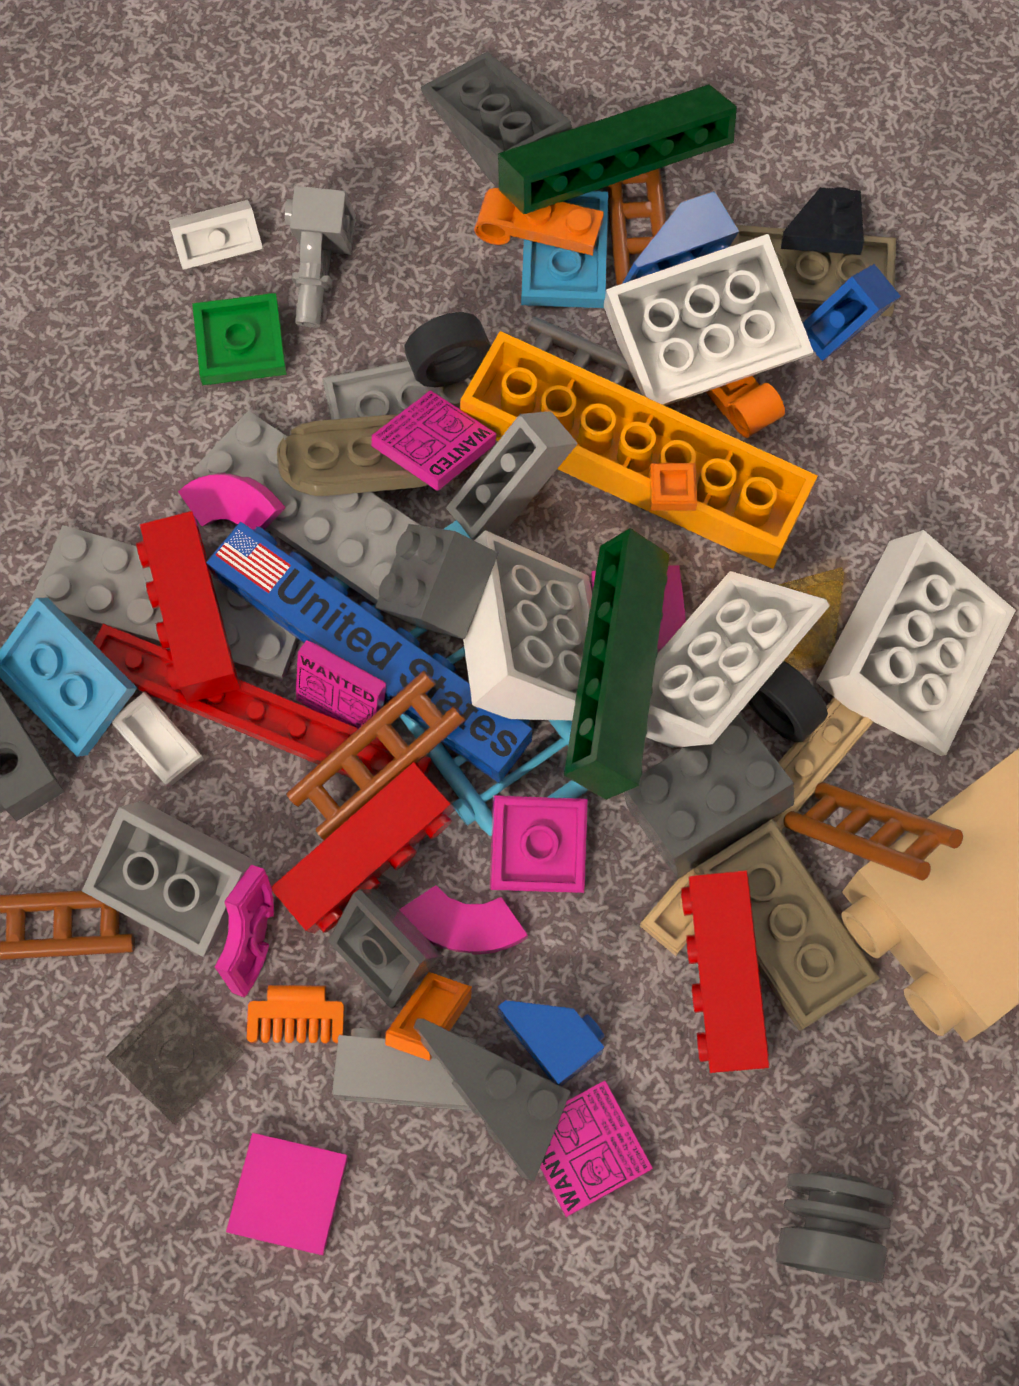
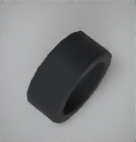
M455 312L435 317L419 326L409 336L404 347L405 355L415 379L423 386L436 388L461 382L474 375L489 351L491 344L481 321L474 314Z
M785 661L779 665L748 702L751 708L768 726L792 742H803L825 721L828 715L826 704L819 692L807 678Z

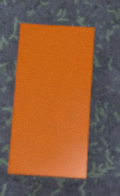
M428 972L386 1031L385 1045L430 1061L432 1056L421 1043L419 1033L413 1028L417 1018L425 1019L450 1031L470 1002L472 987Z

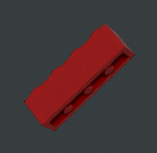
M193 511L139 524L143 541L137 542L136 547L143 569L148 567L151 569L153 581L146 582V588L152 608L160 607L163 621L155 624L162 649L170 648L173 662L166 664V671L172 690L180 689L186 702L190 703L241 689L211 572L206 563L208 560L200 529Z
M413 762L272 885L271 889L305 931L315 934L318 930H321L323 933H326L337 925L343 914L342 909L347 906L356 891L359 889H378L381 885L378 878L391 866L398 870L407 864L417 853L413 847L425 836L428 835L430 839H433L441 834L452 823L449 815L456 809Z
M748 871L688 876L689 886L681 887L684 916L693 915L695 935H686L689 964H698L700 983L692 984L694 1012H703L705 1032L697 1033L700 1062L709 1061L710 1073L769 1068L770 1061Z

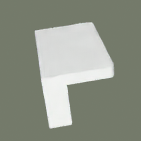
M248 200L169 220L183 270L263 249L253 210Z

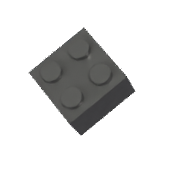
M408 524L406 531L397 542L396 557L390 572L380 584L379 599L375 608L418 628L465 639L499 553L456 531Z

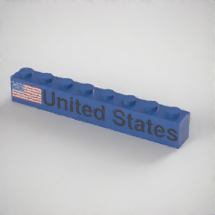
M240 521L206 562L213 578L303 643L306 640L311 641L386 682L384 701L387 703L425 670L436 682V685L425 694L444 715L450 708L456 706L466 718L461 725L441 742L500 784L532 742V728L528 726L530 720L508 719L473 706L470 684L455 674L456 668L450 661L437 653L431 657L418 648L420 645L419 641L408 631L400 627L394 631L382 622L384 617L370 604L362 602L359 606L346 597L348 592L339 582L328 576L325 580L321 579L311 572L313 567L301 555L293 551L287 555L276 547L277 541L267 531L258 526L252 530ZM412 706L403 713V715L425 731L429 728Z

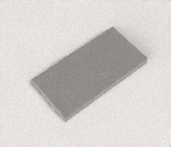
M404 361L322 379L331 420L400 414L430 390L460 409V400L474 375L449 386L427 387L415 379L409 362Z

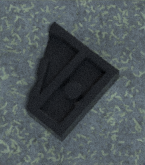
M820 187L783 231L781 249L861 255L864 244L861 190H850L845 187Z

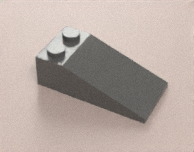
M488 51L421 86L423 95L487 178L497 188H499L498 153L572 129L571 121Z

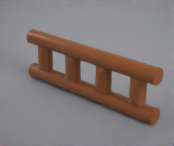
M660 168L606 186L617 286L623 283L631 269L630 254H641L667 221ZM646 183L648 201L623 202L622 184ZM650 218L652 236L628 238L626 219Z
M425 670L286 793L289 800L297 807L309 798L326 820L316 828L317 834L323 840L330 836L413 762L417 764L466 720L465 716L456 706L450 708L443 715L425 694L436 685L434 679ZM412 706L429 728L408 746L391 724ZM378 737L394 756V759L373 776L358 758L357 754ZM344 768L360 790L342 806H339L323 785L340 769Z
M821 782L816 786L815 797L819 801L808 812L802 815L790 811L784 817V826L790 830L921 881L927 879L931 872L929 862L924 860L940 844L955 849L963 841V833L959 829L825 782ZM839 807L852 811L836 827L823 823ZM871 819L885 823L869 839L856 835ZM905 831L919 836L904 852L889 848Z
M82 890L0 895V914L6 913V941H0V960L129 953L135 951L134 934H119V911L82 892ZM101 908L100 935L72 937L73 909ZM54 911L53 938L25 940L26 912Z

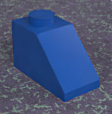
M875 264L849 278L803 322L811 347L821 361H824L864 330L901 297Z
M505 1000L498 1006V1014L548 1079L561 1087L603 1053L604 1046L600 1040L605 1037L604 1033L588 1014L581 1018L574 1008Z

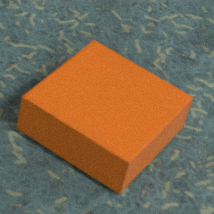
M651 463L649 468L651 511H695L697 507L696 464Z

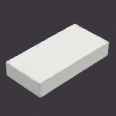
M143 692L123 708L112 721L113 726L168 789L204 760L197 749L146 692Z

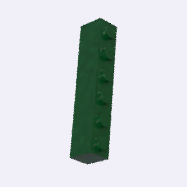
M708 84L498 153L499 191L523 214H527L734 143L737 106Z
M631 528L600 545L564 770L565 777L606 800L635 788L640 783L645 738L648 732L647 722L650 699L653 693L652 684L655 661L658 655L657 646L660 623L663 617V600L668 579L667 570L670 554Z

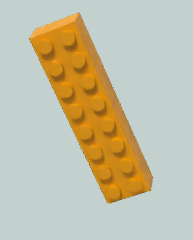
M502 331L498 333L460 400V410L495 432L496 441L501 439L520 414L551 411L578 443L557 468L558 470L771 569H774L818 475ZM651 463L696 464L697 507L695 511H651L649 478Z

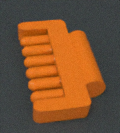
M268 985L267 1001H250L248 1003L247 1040L250 1043L258 1042L261 1019V1041L268 1043L270 1041L271 1020H273V1041L280 1043L282 1041L283 1020H285L284 1039L287 1043H292L294 1041L295 1020H297L296 1039L298 1043H304L306 1041L307 1020H309L308 1039L310 1043H316L318 1041L319 1020H321L320 1040L322 1043H328L330 1041V1025L332 1020V1040L338 1044V1036L344 1035L345 1006L340 1001H326V986Z

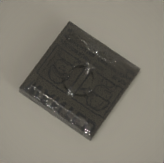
M175 986L106 1058L174 1125H177L244 1055V1052Z

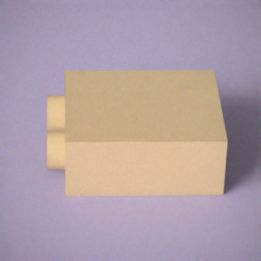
M1019 748L927 818L959 829L963 833V841L958 848L953 849L940 844L924 860L929 862L931 866V872L927 879L921 881L870 861L858 870L842 891L852 904L842 912V919L855 941L869 955L877 959L890 950L914 979V982L904 989V995L917 1017L925 1026L939 1036H944L954 1028L965 1042L989 1028L1019 1004ZM908 832L889 848L904 852L919 836Z

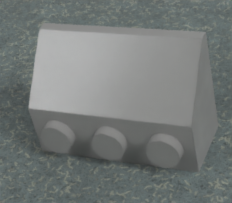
M139 801L118 808L82 892L204 957L229 925V915L224 903L225 899L251 864L260 867L261 864L157 808Z

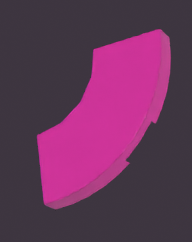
M216 473L199 477L178 491L202 527L213 524L219 519H227L236 524H239L241 521L252 530L257 526L265 530L285 509L281 501L264 485L250 477H241L233 474Z
M252 864L224 901L229 915L228 936L224 950L215 965V969L230 991L243 998L248 995L264 964L269 948V943L264 942L268 917H274L273 894L268 876L263 868Z
M435 885L399 909L432 945L441 949L472 953V955L489 954L506 950L528 939L527 933L502 897L485 904H464L449 898Z

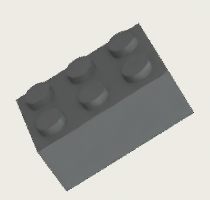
M739 713L713 744L685 746L642 773L639 786L625 791L624 796L628 810L679 879L794 805V782Z

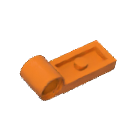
M492 188L485 193L474 231L481 240L494 245H504L513 236L593 256L603 223L604 212L566 202H559L523 214L499 191V188Z
M753 376L706 391L722 414L727 417L737 432L745 438H749L785 415L783 401L775 388L769 383L759 385Z

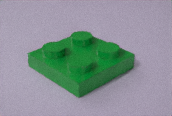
M276 293L192 303L199 375L202 386L287 375Z

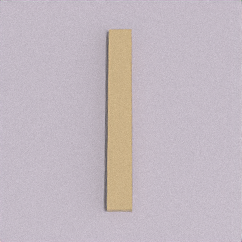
M835 697L826 706L828 715L825 721L803 742H795L778 762L794 782V805L773 818L781 831L785 828V815L790 811L798 813L814 794L816 786L825 781L874 723L871 719L848 709ZM694 869L675 882L640 924L641 928L675 956L687 944L686 935H695L693 915L684 916L681 887L689 886L688 876L696 875Z

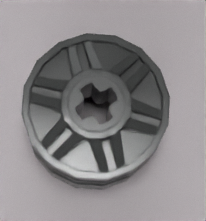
M819 1171L811 1174H788L787 1188L809 1196L808 1200L785 1199L784 1208L794 1214L805 1217L804 1227L792 1226L781 1228L776 1262L805 1271L845 1279L883 1283L887 1248L877 1242L865 1239L866 1229L879 1230L890 1228V1218L869 1212V1207L893 1208L894 1193L876 1187L862 1178L840 1173Z

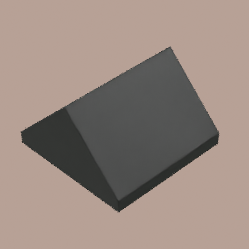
M359 889L356 891L328 940L333 948L391 1009L444 957L380 889Z

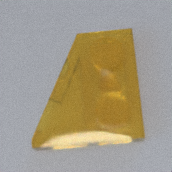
M842 567L778 584L782 587L826 599L830 605L784 659L785 662L798 671L826 664L835 647L844 579Z

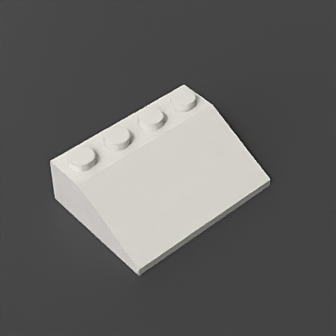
M769 234L606 289L604 309L617 344L642 396L664 406L813 354V349Z
M485 530L474 541L499 554L465 639H463L472 705L508 719L572 721L592 599L589 576Z
M924 530L891 540L816 683L848 709L871 719V721L940 756L946 755L1016 610Z
M730 571L658 653L655 661L652 684L653 693L650 699L646 737L671 748L713 744L829 608L830 605L827 600Z

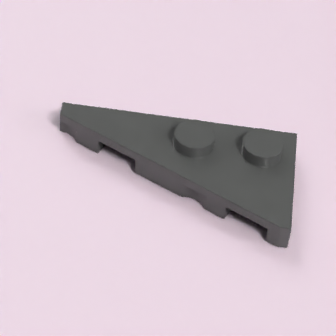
M417 1018L413 1028L419 1033L421 1043L433 1058L439 1060L453 1079L452 1085L475 1115L481 1117L486 1125V1131L495 1143L501 1144L517 1166L515 1170L520 1177L535 1181L571 1091L432 1022Z

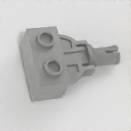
M294 186L293 199H287L285 224L290 225L292 236H295L300 245L299 273H292V281L298 287L295 323L299 326L320 327L324 291L332 288L333 282L331 277L327 276L332 253L351 255L356 214L346 191Z

